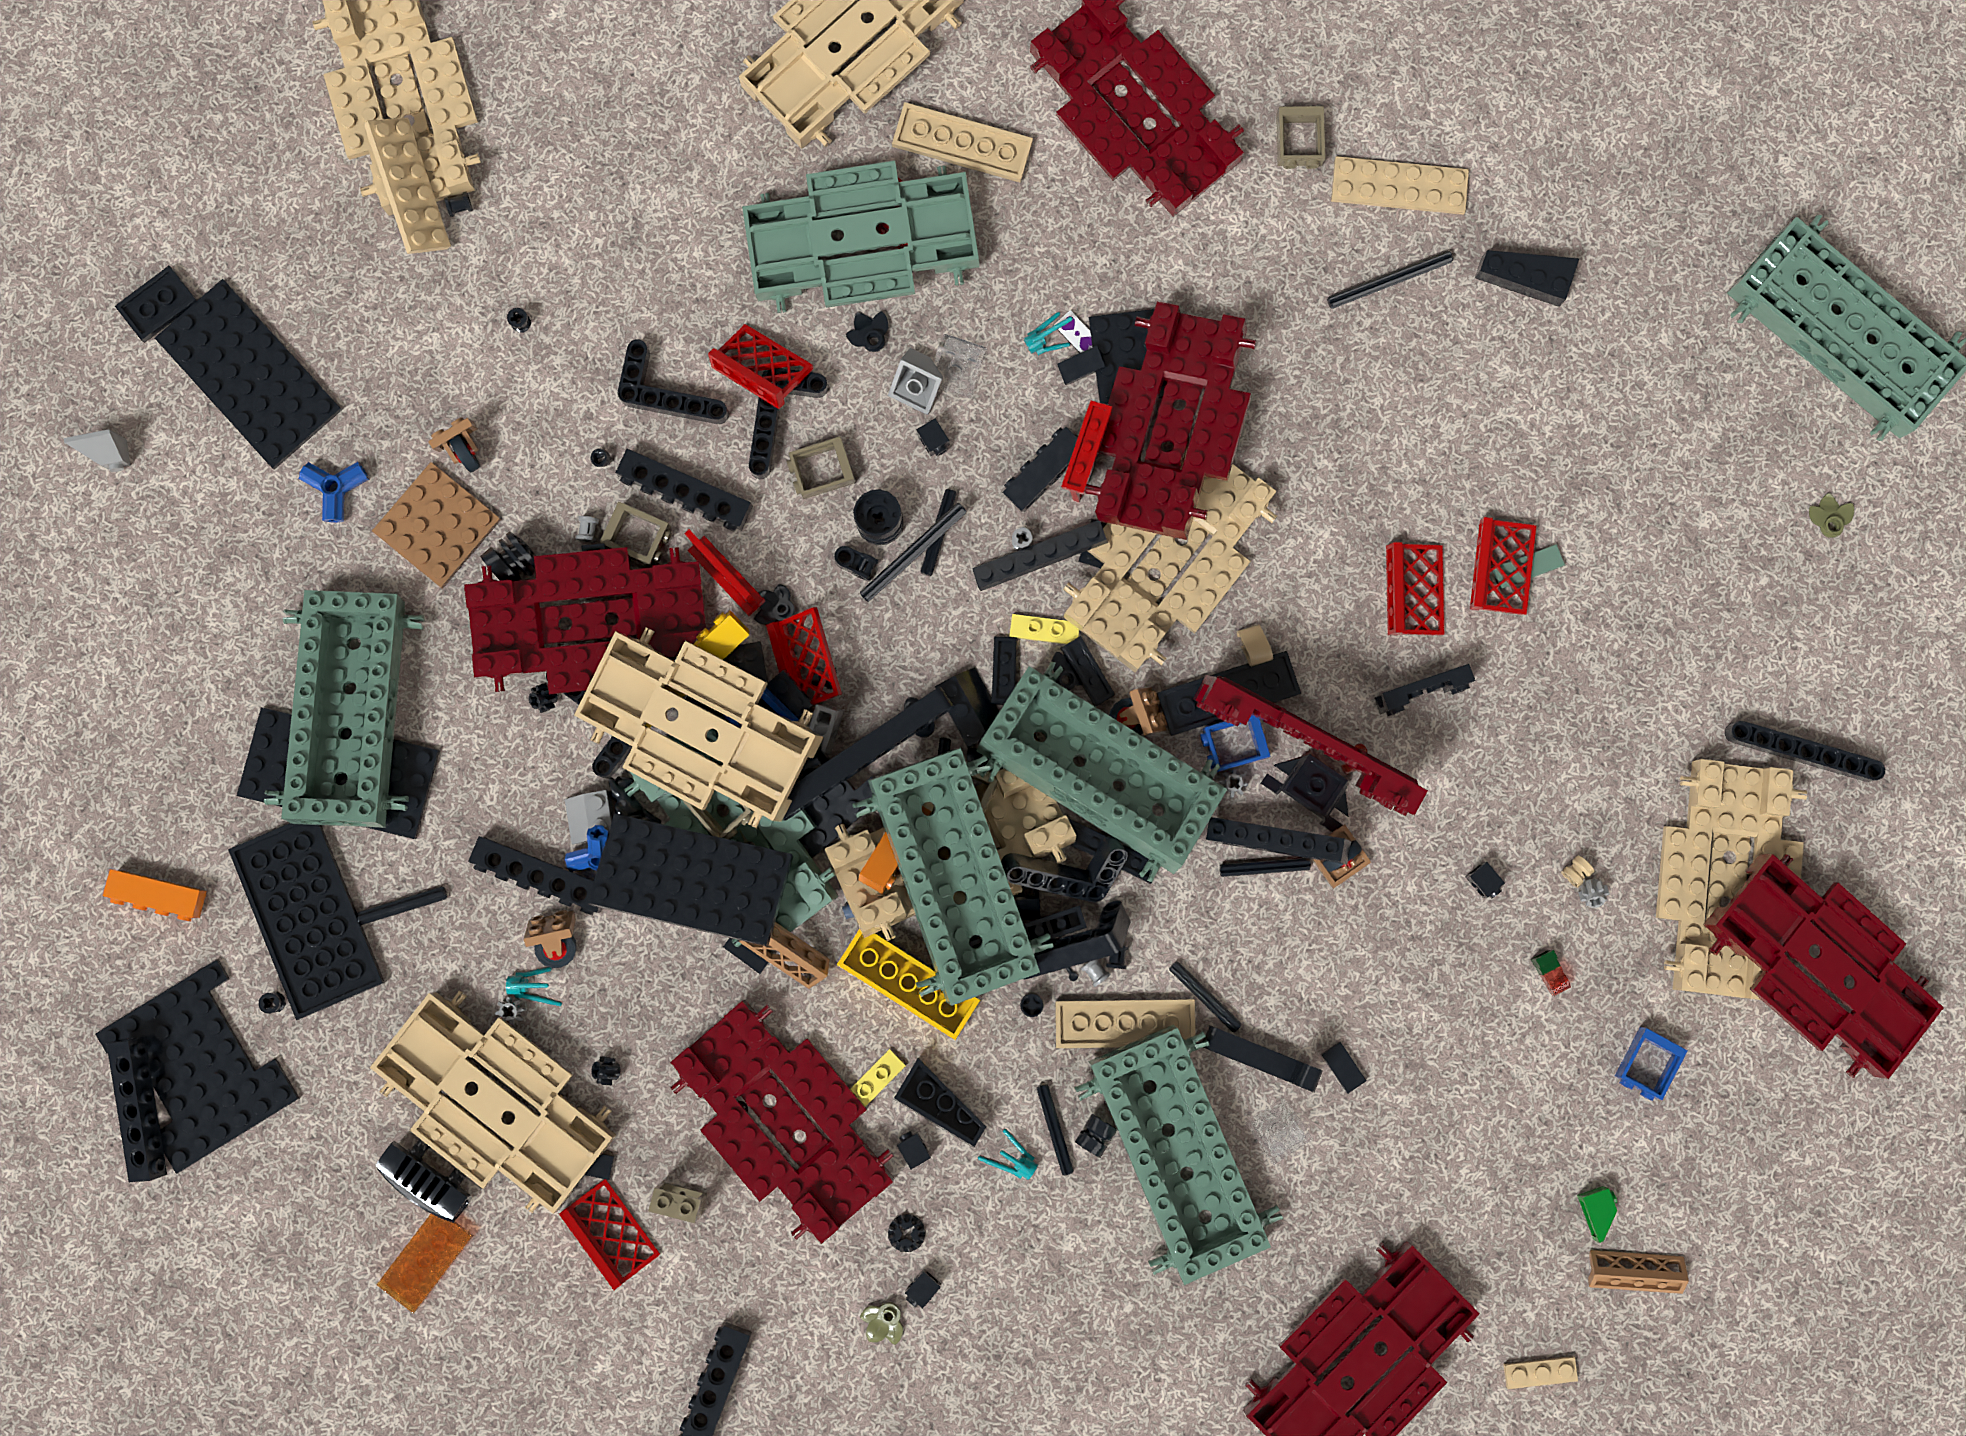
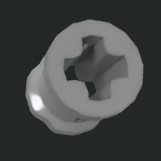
M579 516L580 528L579 534L576 535V540L595 543L596 524H599V519Z
M1022 527L1013 532L1012 545L1016 550L1019 551L1031 546L1033 538L1030 530ZM1022 535H1025L1027 542L1023 541L1022 544H1019L1017 537L1021 538Z
M1099 959L1090 961L1080 968L1092 979L1094 987L1111 975L1102 968L1098 962Z

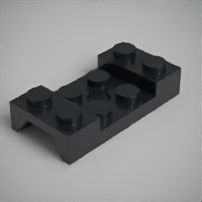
M1466 664L1383 692L1380 696L1374 697L1380 715L1386 713L1387 717L1404 711V706L1410 703L1409 700L1423 695L1424 690L1428 694L1443 688L1444 693L1451 691V694L1454 695L1469 689V684L1476 680L1470 664Z

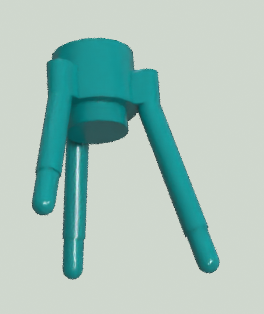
M1057 312L1035 330L1027 333L1028 336L1023 339L1026 346L1029 347L1030 353L1036 352L1039 356L1045 352L1069 347V342L1043 347L1046 344L1044 337L1066 325L1073 318L1068 317L1041 333L1040 331L1060 316V312Z
M547 967L528 972H516L515 976L507 977L506 993L508 995H515V998H524L562 1006V1002L524 993L528 991V988H548V983H528V979L524 977L550 972L552 968Z
M1003 1129V1133L1024 1157L1020 1156L1017 1160L1001 1150L1000 1154L1015 1164L1013 1168L982 1156H978V1160L1014 1174L1019 1179L1023 1176L1029 1180L1038 1167V1164L1033 1162L1035 1157L1029 1154L1007 1129Z

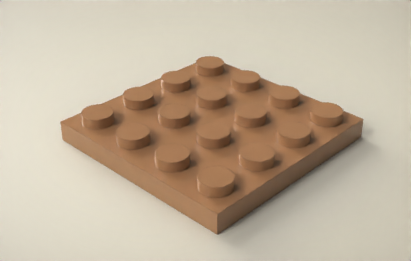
M430 462L375 526L372 532L443 589L501 519Z

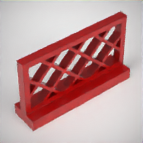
M746 324L718 350L713 348L708 353L713 369L778 409L785 404L784 398L813 370L811 363ZM746 333L753 337L751 341L740 342V339ZM767 345L770 347V351L757 352V346ZM754 347V353L741 354V348ZM738 349V355L727 356L725 354L728 350ZM784 355L787 361L774 362L773 356ZM770 357L771 363L758 365V358ZM744 360H755V365L753 366L742 365ZM800 365L803 367L800 372L791 373V366ZM787 367V374L775 375V369ZM770 369L772 371V376L762 377L759 375V371ZM789 380V383L783 389L776 386V381Z
M1090 400L1061 486L1062 489L1070 491L1073 501L1080 502L1082 495L1085 493L1086 485L1088 484L1113 410L1112 406Z
M1483 517L1479 521L1470 600L1471 610L1527 615L1537 525L1498 521L1489 517ZM1495 526L1504 527L1509 535L1502 541H1499L1494 534ZM1520 529L1530 530L1529 540L1524 544L1515 535ZM1510 537L1519 546L1511 554L1502 544ZM1499 546L1507 557L1497 564L1492 557V551ZM1520 549L1527 556L1526 563L1521 567L1512 557ZM1507 559L1517 569L1509 576L1500 567ZM1494 569H1497L1504 578L1496 586L1489 579L1490 572ZM1518 571L1524 577V585L1519 589L1510 580V577ZM1505 581L1514 590L1507 598H1504L1497 589ZM1492 591L1502 601L1496 606L1486 605L1487 595ZM1517 594L1522 600L1521 609L1512 608L1507 600Z
M690 529L684 533L693 544L687 551L696 561H699V564L748 616L765 602L762 596L705 536L698 539Z
M1393 542L1387 545L1388 636H1443V545L1402 544V542ZM1404 550H1411L1417 556L1411 564L1404 558ZM1428 550H1436L1437 560L1432 565L1423 556ZM1419 559L1428 568L1422 575L1412 567ZM1408 571L1417 578L1411 586L1408 585L1404 577ZM1430 571L1437 576V583L1433 587L1424 579ZM1419 582L1428 590L1422 598L1413 590ZM1409 593L1418 601L1411 609L1405 603V597ZM1431 593L1437 598L1438 604L1433 610L1424 601ZM1420 604L1429 613L1423 620L1413 612ZM1409 616L1418 623L1413 630H1407L1405 627V620ZM1431 616L1438 621V630H1430L1425 624Z
M812 607L782 621L766 625L779 673L782 670H786L805 694L808 688L816 691L812 700L814 706L842 695L817 607ZM809 615H812L813 619L811 629L804 626L805 620ZM790 623L797 626L793 637L789 634L787 627ZM802 629L809 633L805 644L798 640ZM814 636L818 638L820 643L817 651L810 647ZM796 644L803 647L799 658L796 657L794 652ZM808 651L815 655L812 665L804 662ZM820 658L825 660L826 667L824 672L816 669ZM802 666L809 669L806 680L802 678L800 673ZM814 673L821 676L818 687L811 684ZM826 680L831 682L832 693L828 694L823 691Z
M606 1179L559 1213V1216L613 1290H616L661 1255ZM603 1186L610 1193L609 1203L595 1202L596 1191ZM593 1194L592 1201H587L586 1199ZM612 1197L615 1199L617 1204H611ZM580 1203L591 1204L589 1218L579 1217L574 1208ZM594 1204L608 1206L606 1220L592 1218ZM611 1206L619 1207L623 1210L622 1222L609 1221ZM626 1216L631 1223H625ZM582 1220L588 1221V1228ZM591 1221L605 1223L603 1237L592 1235L590 1232ZM608 1223L622 1225L620 1239L606 1237ZM624 1225L636 1228L638 1231L636 1241L622 1240ZM640 1235L645 1242H639ZM596 1239L602 1240V1246H600ZM605 1240L619 1242L617 1256L605 1253ZM622 1242L636 1244L633 1258L620 1256ZM638 1244L649 1246L654 1254L646 1260L636 1259ZM610 1258L616 1259L615 1265L610 1260ZM619 1259L633 1261L631 1272L624 1277L617 1269ZM635 1261L642 1262L640 1265L634 1268Z

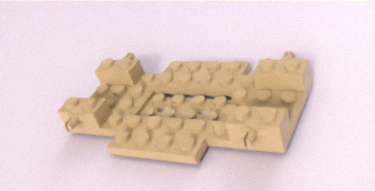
M322 0L325 8V18L312 21L316 31L329 27L333 40L339 47L345 68L323 75L345 152L349 160L370 154L372 161L370 169L373 176V184L360 187L362 196L365 197L376 193L379 196L381 207L389 216L394 214L364 126L368 120L384 119L369 67L371 65L375 69L388 118H403L406 115L414 117L415 121L411 128L436 202L444 200L445 197L451 198L461 195L466 191L467 193L475 191L468 166L481 163L478 153L465 157L457 128L478 123L453 37L431 42L420 0ZM409 54H411L417 78L420 84L426 109L433 129V134H431L429 130L423 105L420 99L414 74L409 61ZM394 74H400L403 78L402 83L398 86L390 83V78Z
M790 0L773 15V20L786 34L756 61L750 55L747 56V59L743 60V63L748 68L739 75L741 87L756 102L760 101L785 126L787 135L801 149L816 138L827 147L832 140L824 133V130L834 121L833 113L850 98L866 114L930 55V51L917 38L925 29L928 28L932 32L939 24L948 21L954 29L961 25L962 22L953 13L964 3V0ZM868 12L873 14L874 20L871 23H864L861 20V16ZM894 18L897 19L896 23L847 68L839 75L832 76L834 72L841 69L844 63L851 57H854L865 44L871 42L876 34L889 26ZM832 42H838L841 45V50L837 53H832L828 49L829 45Z
M1186 447V451L1184 454L1185 457L1187 454L1188 447ZM1232 464L1228 481L1205 476L1196 508L1208 510L1207 519L1193 518L1188 542L1184 546L1178 545L1174 537L1162 535L1127 580L1123 577L1157 534L1107 523L1103 530L1108 543L1088 550L1089 553L1104 563V565L1080 591L1069 582L1063 590L1073 597V601L1063 617L1135 673L1143 662L1150 657L1162 665L1167 658L1156 649L1158 643L1174 622L1178 620L1195 634L1251 562L1233 547L1256 518L1262 515L1271 524L1276 519L1277 515L1267 508L1269 500L1276 493V490L1259 477L1254 481L1234 464ZM1209 534L1212 535L1209 542L1158 605L1156 601L1205 538ZM1150 569H1157L1160 572V579L1157 581L1150 580L1148 578V571Z
M645 627L640 640L615 632L574 716L596 727L590 740L600 744L606 732L633 746L622 768L701 810L706 809L716 790L753 810L754 813L748 824L757 828L762 816L772 821L782 822L792 800L788 799V796L807 758L814 757L823 739L822 736L813 732L807 726L813 713L804 709L799 722L791 721L758 705L768 684L767 682L689 642H684L676 660L673 661L649 645L655 631ZM665 684L742 724V727L739 728L664 689ZM671 708H676L679 714L675 721H670L667 718V712ZM646 722L668 733L669 735L687 743L688 745L706 753L707 755L723 762V765L721 766L716 762L700 755L699 753L664 736L663 734L645 726ZM710 729L718 731L719 736L715 742H710L707 739V732Z
M1695 760L1692 761L1691 777H1680V780H1684L1680 781L1681 786H1690L1687 827H1663L1656 918L1678 921L1675 961L1665 960L1664 964L1673 965V967L1664 966V970L1674 971L1673 990L1761 1000L1750 990V987L1763 970L1747 956L1737 955L1727 946H1724L1717 956L1712 954L1709 948L1717 939L1703 924L1713 911L1720 907L1719 902L1722 897L1727 896L1732 900L1747 880V873L1745 871L1748 869V856L1751 849L1750 837H1754L1753 861L1759 854H1773L1779 860L1782 859L1784 854H1788L1791 856L1790 858H1793L1788 868L1801 879L1804 842L1781 840L1783 817L1790 816L1792 799L1806 800L1807 796L1805 794H1807V790L1793 789V770L1773 767L1763 769L1724 764L1722 761ZM1732 851L1735 853L1736 860L1733 864H1727L1724 861L1723 855L1725 852Z
M1006 769L998 771L995 776L997 787L984 815L996 849L1001 848L997 851L1000 861L1009 853H1017L1038 859L1053 853L1057 863H1061V860L1062 862L1065 861L1066 857L1062 848L1075 843L1076 834L1067 816H1063L1057 802ZM984 783L975 787L980 803L988 788V785ZM926 802L922 805L930 811L934 807L931 802ZM841 824V829L838 825L835 829L841 840L825 848L826 856L833 871L836 873L835 876L863 937H868L882 930L886 940L889 941L891 939L887 931H889L892 939L896 937L891 926L915 915L900 870L898 869L894 875L897 879L890 890L886 888L883 894L858 880L859 873L885 834V828L870 834L868 830H865L859 834L849 836L845 825ZM942 846L938 849L937 855L941 860H946L950 856V850L948 847ZM1008 881L1012 895L1022 892L1021 885L1012 884ZM957 891L953 895V900L956 904H962L966 899L963 891Z
M458 991L451 1001L444 999L437 992L428 993L370 1067V1069L387 1081L380 1090V1093L388 1097L391 1091L396 1088L421 1108L424 1113L410 1131L482 1189L500 1171L532 1197L525 1206L527 1210L530 1208L529 1212L533 1213L537 1206L541 1204L554 1214L573 1192L572 1190L596 1159L604 1153L617 1136L604 1123V1120L612 1110L610 1108L607 1109L608 1107L604 1105L595 1116L588 1113L582 1107H575L559 1093L573 1074L501 1017H498L484 1035L470 1023L472 1020L464 1015L458 1007L467 997L463 992ZM470 1056L537 1108L541 1115H536L530 1108L517 1100L513 1094L507 1092L494 1079L488 1077L476 1065L468 1061L467 1058ZM475 1082L478 1085V1092L475 1095H469L466 1092L467 1083ZM443 1090L445 1093H447L450 1097H452L455 1101H457L460 1105H462L465 1109H467L470 1113L476 1116L479 1120H481L484 1124H486L489 1128H491L494 1132H496L499 1136H501L504 1140H506L515 1148L513 1149L512 1147H510L507 1143H505L502 1139L496 1136L493 1132H491L488 1128H486L483 1124H481L478 1120H476L473 1116H471L468 1112H466L463 1108L457 1105L454 1101H452L441 1091ZM505 1111H511L515 1115V1121L510 1125L502 1120V1115Z

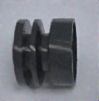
M881 489L870 490L862 494L855 503L853 509L854 521L861 537L868 543L877 546L887 545L895 541L901 534L904 526L901 506L896 497L890 492ZM882 516L884 522L880 521L878 524H876L875 518L880 519Z
M509 531L506 536L511 541L510 545L501 538L499 543L503 548L502 552L491 546L480 557L487 566H492V573L500 581H523L518 573L523 571L531 577L533 574L527 566L531 564L535 569L534 556L536 555L521 538Z

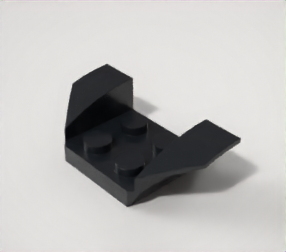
M1311 754L1273 765L1288 775L1283 783L1268 773L1260 783L1277 795L1281 791L1312 811L1322 818L1319 824L1331 832L1343 825L1330 816L1334 808L1349 817L1346 798L1348 780Z

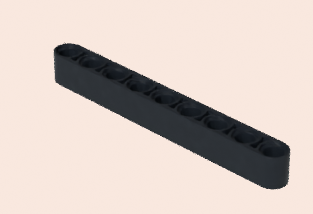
M942 687L936 688L797 781L788 796V799L792 800L783 821L790 819L949 712L955 705Z

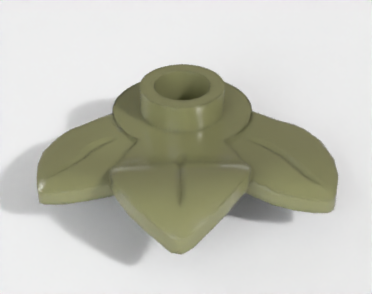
M1827 493L1821 499L1819 507H1809L1811 521L1819 526L1822 534L1828 538L1839 536L1843 532L1844 526L1849 524L1854 516V506L1852 503L1839 507V504L1830 493ZM1829 523L1834 524L1835 529L1833 531L1829 529Z
M886 1302L881 1306L871 1305L866 1307L860 1315L863 1321L869 1323L866 1330V1337L869 1342H879L885 1339V1337L894 1345L900 1341L904 1328L899 1321L901 1310L897 1304ZM889 1312L893 1317L888 1318L885 1313Z

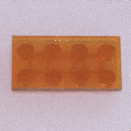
M430 1214L376 1285L410 1312L415 1313L474 1235L456 1221L452 1223Z

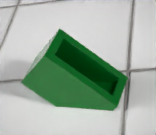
M1605 1186L1577 1195L1592 1238L1599 1243L1605 1240L1617 1213L1615 1206L1617 1198L1614 1192Z

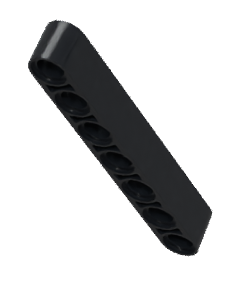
M1738 721L1729 724L1725 728V737L1731 743L1864 782L1880 780L1886 772L1884 764L1878 760L1749 722ZM1735 727L1741 730L1740 738L1734 733ZM1758 733L1763 736L1762 744L1756 739ZM1780 740H1783L1785 743L1784 751L1779 747ZM1802 746L1807 749L1806 757L1801 753ZM1824 753L1829 755L1828 764L1823 759ZM1847 759L1852 764L1850 770L1845 765ZM1869 766L1873 768V776L1868 774Z

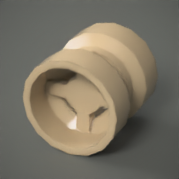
M1579 855L1572 860L1570 867H1565L1561 871L1562 875L1577 888L1583 884L1585 877H1589L1595 872L1593 867Z

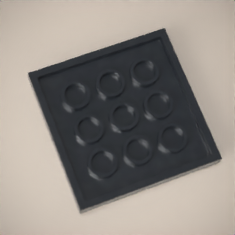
M1155 309L1088 317L1092 347H1100L1107 365L1106 368L1095 372L1099 403L1108 405L1119 366L1141 371L1147 352L1145 340L1148 328L1135 326V320L1137 316L1150 319ZM1164 381L1161 386L1158 399L1163 398L1164 388L1168 381Z

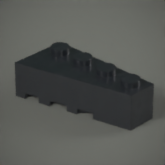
M1487 250L1481 257L1475 279L1560 307L1567 298L1580 258Z
M1060 427L1052 435L1053 440L1048 445L1044 444L1037 450L1036 454L1038 456L1032 462L1028 460L1020 468L1021 473L1018 477L1015 478L1013 476L1004 485L1006 489L1002 493L1021 512H1025L1047 491V485H1053L1062 476L1063 473L1061 471L1064 468L1067 470L1078 435L1068 427L1062 429Z
M917 1058L893 1100L974 1148L986 1126Z

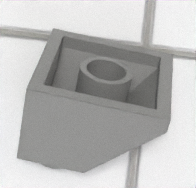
M909 348L900 360L888 396L928 415L943 376L930 357Z
M110 429L64 438V443L111 472L122 471L124 466L131 465L127 440Z

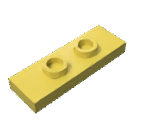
M1012 614L1009 637L1067 644L1079 635V629L1069 621Z
M889 1049L851 1090L866 1107L906 1065Z

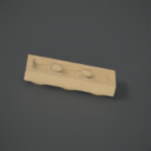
M1574 1356L1503 1364L1507 1389L1578 1381Z

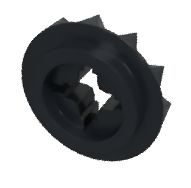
M910 1214L896 1217L888 1229V1239L892 1247L900 1252L910 1253L918 1249L925 1239V1228L921 1220ZM899 1226L905 1230L911 1229L914 1226L910 1234L914 1240L913 1242L907 1237L899 1241L902 1235Z

